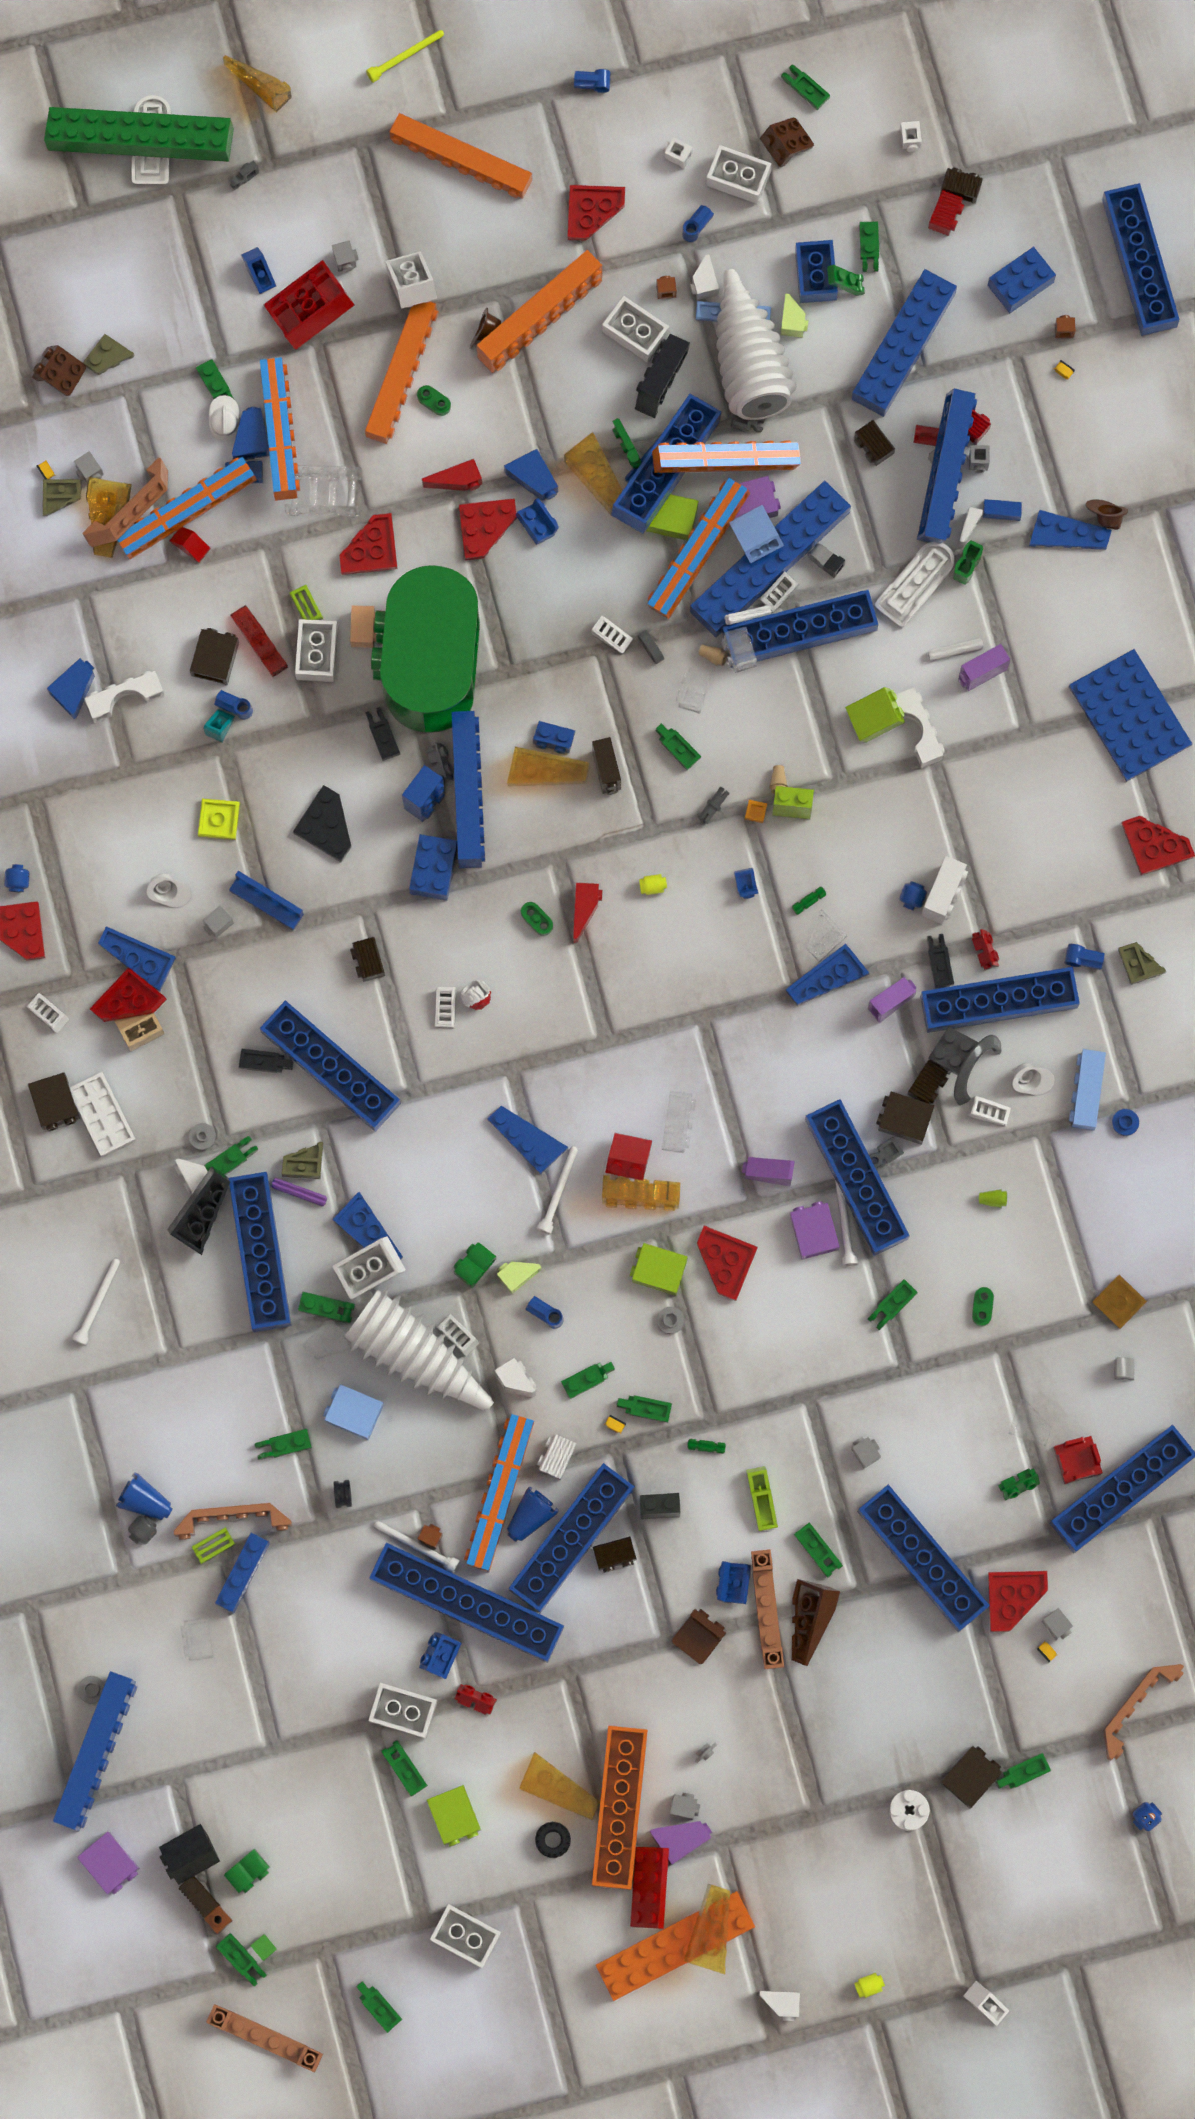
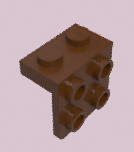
M794 117L769 125L759 138L779 167L785 166L794 154L812 149L814 146L813 141Z
M59 345L47 347L43 352V359L33 369L34 374L32 378L36 381H45L65 396H70L85 372L86 365Z
M694 1609L690 1617L672 1639V1643L698 1664H703L726 1635V1632L723 1631L725 1627L717 1621L711 1622L708 1619L709 1615L702 1609L699 1611Z

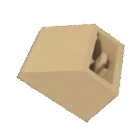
M154 1013L114 1020L130 1052L164 1035V1031Z

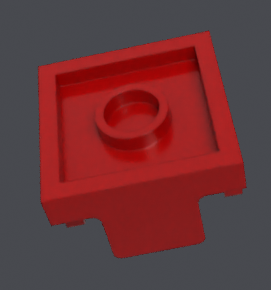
M1092 1436L1069 1440L1053 1447L1064 1484L1103 1473L1100 1466V1455L1096 1443H1093Z

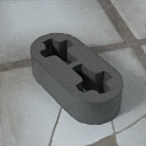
M647 630L637 635L638 639L653 662L658 664L663 661L664 656Z

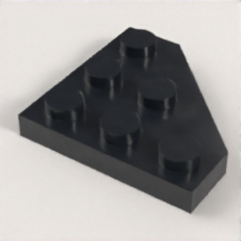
M323 785L297 824L293 834L342 862L351 849V842L340 794Z

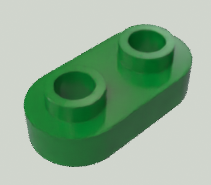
M424 385L418 389L417 398L422 405L439 416H444L450 412L451 402L442 393L429 385ZM424 392H429L430 395H429V396H424L423 393H424ZM440 402L445 403L443 407H440L438 404Z
M527 902L522 906V918L537 934L545 936L552 932L553 922L551 918L536 903ZM529 910L534 911L532 916L527 914ZM546 924L547 928L541 929L540 925Z
M987 1287L979 1288L974 1294L972 1320L978 1326L988 1325L992 1318L994 1294ZM981 1294H987L988 1299L983 1300ZM979 1313H985L986 1318H979Z

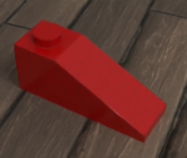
M474 459L421 478L423 488L473 491L482 485V477Z
M576 883L573 943L579 941L598 908V901H602L603 890H599V884Z

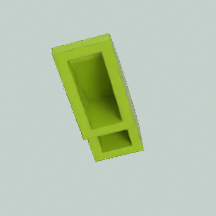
M766 1467L747 1469L746 1473L758 1530L777 1528L778 1525Z

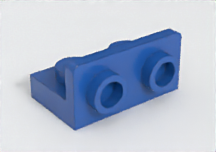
M539 498L535 499L532 505L516 513V517L536 545L553 537L559 528L557 521L552 518L547 511L546 505Z
M539 721L535 736H533V744L540 749H554V752L559 754L570 753L575 730Z
M435 1632L429 1638L428 1648L420 1659L419 1668L446 1679L462 1643L444 1634Z

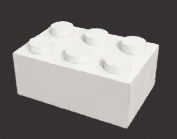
M719 145L707 175L706 186L758 204L771 173L772 163Z
M421 251L385 261L389 280L401 309L437 299L434 281Z
M623 296L602 324V333L648 363L659 349L663 339H666L669 335V326Z
M299 619L295 667L296 680L334 682L338 634L337 621Z
M948 856L945 857L922 912L923 917L942 925L944 920H949L954 907L951 904L952 902L956 903L961 891L959 885H964L969 872L966 871L967 864Z
M388 1236L377 1240L333 1265L351 1300L406 1270Z
M380 1683L369 1722L426 1739L438 1701Z
M448 1904L430 1940L473 1964L484 1968L501 1932Z

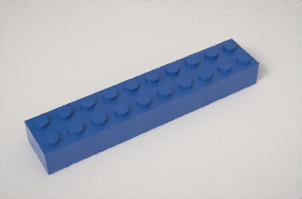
M824 480L775 526L784 545L783 547L752 563L749 562L745 554L690 605V613L717 638L722 633L723 626H727L724 619L725 615L747 610L776 582L784 571L790 570L850 513L851 505Z
M389 1543L385 1544L369 1577L371 1581L546 1663L549 1662L564 1629V1625Z

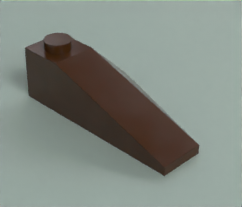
M797 1579L792 1598V1605H795V1616H792V1623H795V1634L792 1636V1661L808 1666L836 1610L840 1591L825 1585Z

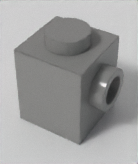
M350 240L332 245L338 272H349L356 268V261L359 259L356 249L352 250Z
M971 445L969 451V470H974L976 473L988 471L990 445Z
M90 451L74 460L77 468L76 474L81 481L85 480L87 484H90L91 482L96 483L101 479L103 471Z
M221 905L203 919L205 931L210 936L213 934L216 938L234 924L233 919Z
M861 1437L853 1442L854 1446L851 1450L863 1469L881 1458L877 1451L880 1448L874 1439L870 1440L869 1437L866 1439Z
M1059 1608L1041 1621L1056 1640L1059 1637L1063 1640L1072 1633L1069 1629L1073 1625Z
M684 1792L682 1796L674 1794L670 1815L693 1820L694 1816L699 1814L700 1804H697V1799H694L693 1794Z

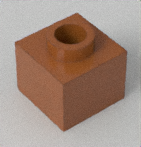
M662 276L656 279L658 299L676 298L675 277Z
M1062 315L1056 318L1055 338H1074L1076 332L1075 317Z
M430 1524L429 1527L424 1525L418 1541L436 1549L443 1534L439 1532L440 1528L433 1524Z
M221 1906L215 1908L204 1918L217 1934L233 1921ZM216 1916H220L222 1918V1921L219 1924L215 1923L214 1921Z

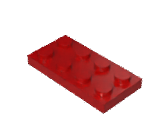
M636 1847L630 1927L664 1929L669 1848Z

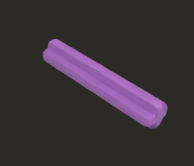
M275 1178L272 1182L273 1189L320 1206L326 1204L327 1197L325 1195Z

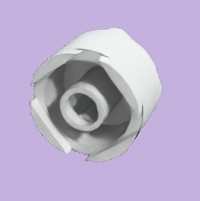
M902 1791L890 1802V1820L901 1830H916L923 1826L929 1817V1804L926 1798L917 1791ZM912 1806L914 1808L912 1810L914 1814L906 1815L904 1813L906 1811L904 1807Z

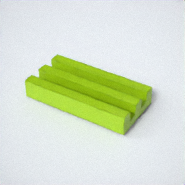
M307 585L289 592L302 619L307 620L295 597L296 594L299 595L310 617L308 620L323 619ZM302 591H305L317 614L316 616H313Z
M225 1527L192 1546V1549L200 1563L203 1564L236 1544ZM225 1533V1537L198 1551V1548ZM229 1540L230 1543L202 1558V1554Z

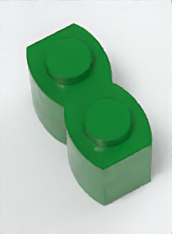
M972 540L965 545L962 557L955 565L954 580L964 585L971 580L974 568L981 560L982 545Z
M479 1242L476 1245L471 1244L466 1251L467 1256L463 1260L460 1258L454 1265V1274L471 1288L477 1284L497 1259L496 1255Z
M253 1849L226 1872L224 1876L238 1893L242 1891L247 1893L254 1887L252 1883L257 1878L261 1881L269 1874L267 1870L270 1866L257 1850Z

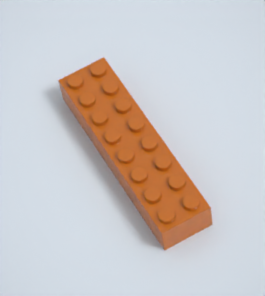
M586 250L477 344V358L492 373L496 370H501L507 360L515 358L522 347L529 346L536 335L543 334L551 322H557L565 310L569 311L572 309L578 299H583L588 294V290L592 287H597L602 282V264Z
M608 1726L592 1886L631 1890L648 1732L646 1729Z
M736 1891L595 1966L613 2001L753 1929L755 1925Z

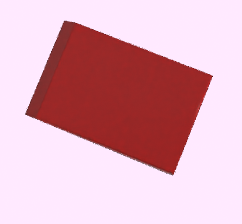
M184 527L178 529L169 540L198 563L211 549L194 531Z

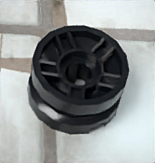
M334 1481L336 1508H341L342 1506L352 1507L350 1481Z

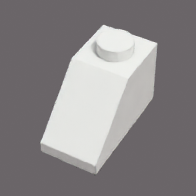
M705 255L692 277L690 289L692 295H696L697 300L719 295V287L710 255Z
M977 1981L974 1982L963 1996L996 2026L1009 2012L990 1991Z
M759 1991V1996L778 2016H783V2021H795V2017H799L800 1993Z

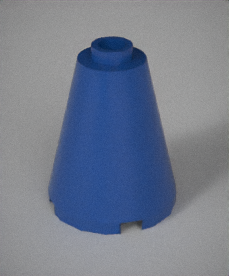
M134 1472L132 1474L134 1478L131 1482H127L118 1499L121 1503L118 1502L116 1507L162 1520L164 1517L168 1518L173 1509L170 1507L171 1502L143 1477Z
M532 1487L526 1489L507 1527L509 1532L507 1535L515 1542L517 1540L523 1541L559 1512L557 1507L555 1510L551 1507L553 1503L538 1490L532 1492Z

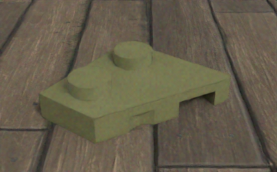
M104 334L83 363L87 368L100 375L109 368L120 365V362L128 358L132 359L134 353Z
M43 479V516H48L81 499L80 479Z
M1137 942L1118 948L1131 985L1166 973L1165 968L1161 967Z
M318 1142L315 1146L307 1149L305 1147L296 1153L283 1156L282 1177L321 1179L323 1142Z

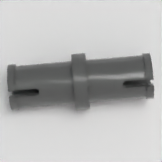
M719 787L713 798L707 801V806L698 816L705 824H708L716 811L721 809V804L730 794L727 790L722 794L725 790L722 787Z

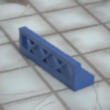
M237 871L235 874L236 880L229 891L294 931L304 915L303 910L242 872Z

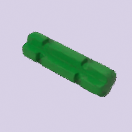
M823 887L817 888L814 893L811 892L802 898L800 902L795 903L792 906L793 911L797 915L800 914L804 908H809L818 899L825 897L826 891Z
M697 1439L688 1440L687 1448L689 1450L698 1449V1451L725 1453V1443L718 1442L717 1444L713 1441L705 1440L696 1441Z

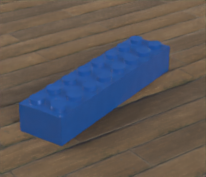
M1140 183L1104 191L1102 202L1141 336L1177 328L1180 320Z
M924 269L852 393L853 401L883 417L886 415L954 298L957 290L956 285Z
M954 388L945 396L917 536L919 541L941 544L950 537L951 528L949 524L955 515L953 504L957 501L959 491L956 489L957 484H960L962 479L961 465H964L966 460L964 449L968 446L970 436L967 434L968 429H971L973 424L971 414L977 405L976 393Z
M689 394L613 504L611 516L644 534L685 474V472L655 473L652 451L660 443L676 445L677 443L685 442L687 445H693L697 442H704L705 444L720 423L722 411Z
M868 589L723 626L722 635L731 667L735 668L875 632L878 630L879 624Z
M474 711L452 712L459 869L482 868V862H485V847L481 846V843H485L484 827H480V825H484L483 809H479V806H483L482 790H478V788H482L481 772H478V770H481L480 753H477V751H480V736L476 735V733H480L479 717H475Z
M1073 967L922 991L920 995L927 1033L947 1030L948 1027L955 1029L1077 1009L1080 1004Z
M286 1000L260 1027L261 1033L375 1132L401 1104L400 1099Z
M841 1099L806 1115L805 1121L841 1189L873 1256L908 1240L910 1235Z
M267 1172L230 1177L229 1186L252 1331L260 1332L292 1326L268 1174Z
M1171 1425L1055 1517L1049 1524L1069 1549L1076 1553L1195 1458V1451L1175 1426Z
M603 1463L510 1585L509 1591L538 1613H541L633 1492L635 1486Z
M889 1484L858 1509L857 1512L958 1633L990 1606Z
M110 1671L53 1822L77 1831L85 1827L88 1818L85 1817L87 1809L91 1810L95 1798H92L94 1791H98L102 1782L99 1779L100 1775L108 1767V1754L114 1751L116 1742H114L115 1736L120 1734L123 1727L121 1720L123 1715L127 1716L130 1709L129 1699L134 1697L137 1690L136 1681Z

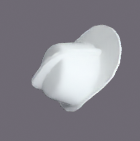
M218 396L210 404V432L218 440H230L235 437L238 431L239 407L237 402L230 396Z
M159 874L152 877L146 890L147 896L151 900L174 908L186 905L191 898L189 887L173 879L168 874Z
M1023 1063L1017 1068L1012 1069V1085L1018 1092L1041 1095L1048 1092L1054 1085V1075L1047 1069L1035 1067L1030 1063Z

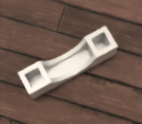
M146 671L135 679L128 678L122 684L117 686L113 684L106 687L104 691L99 693L95 691L88 694L85 701L94 724L112 717L115 703L124 696L136 695L143 698L147 703L164 697L165 695L156 672Z
M913 687L896 694L897 705L902 708L905 715L903 718L915 721L922 732V739L914 749L920 767L923 768L941 761L945 750L942 743H938L936 739L938 735L935 727L929 723L930 715L927 709H923L921 704L923 699L920 692H916Z

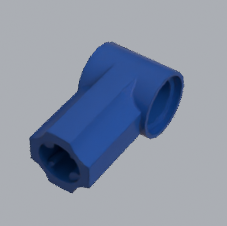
M598 69L595 72L575 71L574 88L593 89L598 93L609 92L611 72L606 69Z
M701 205L692 217L684 223L682 237L685 241L694 242L697 240L700 232L714 216L710 208ZM693 229L695 232L689 233L686 230Z
M223 690L215 698V706L237 715L240 719H248L253 714V708L247 699L236 697ZM248 706L245 712H239L240 707Z
M1068 944L1064 963L1073 967L1085 966L1101 970L1105 953L1088 950L1078 944Z
M536 1296L530 1300L525 1309L553 1329L561 1327L564 1322L560 1310L553 1308ZM553 1314L560 1316L559 1321L556 1323L549 1321L550 1316Z

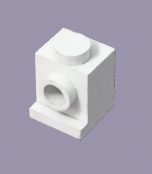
M902 122L900 125L902 149H907L909 152L918 150L922 143L920 122Z
M673 137L671 142H667L663 149L665 153L664 158L685 169L693 154V147Z

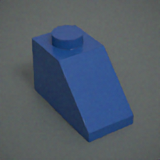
M258 247L241 254L247 271L259 294L276 287L265 257Z

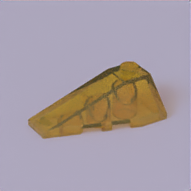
M226 55L223 57L224 65L276 113L292 98L291 88L286 82H281L276 77Z
M89 477L86 500L89 504L90 513L88 515L91 524L97 521L105 526L129 502L132 484ZM117 541L94 546V555L113 558Z

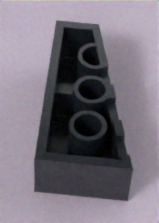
M669 334L667 340L663 339L659 348V354L655 353L652 359V367L646 369L644 381H640L636 388L638 396L635 410L650 417H656L659 404L662 405L667 390L674 381L675 373L679 372L688 354L690 342L672 334Z
M211 1167L167 1229L171 1236L200 1255L204 1251L211 1228L217 1218L218 1210L230 1185V1180L226 1175Z

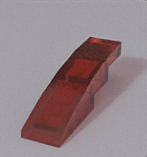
M246 605L230 615L272 677L288 668L287 663Z

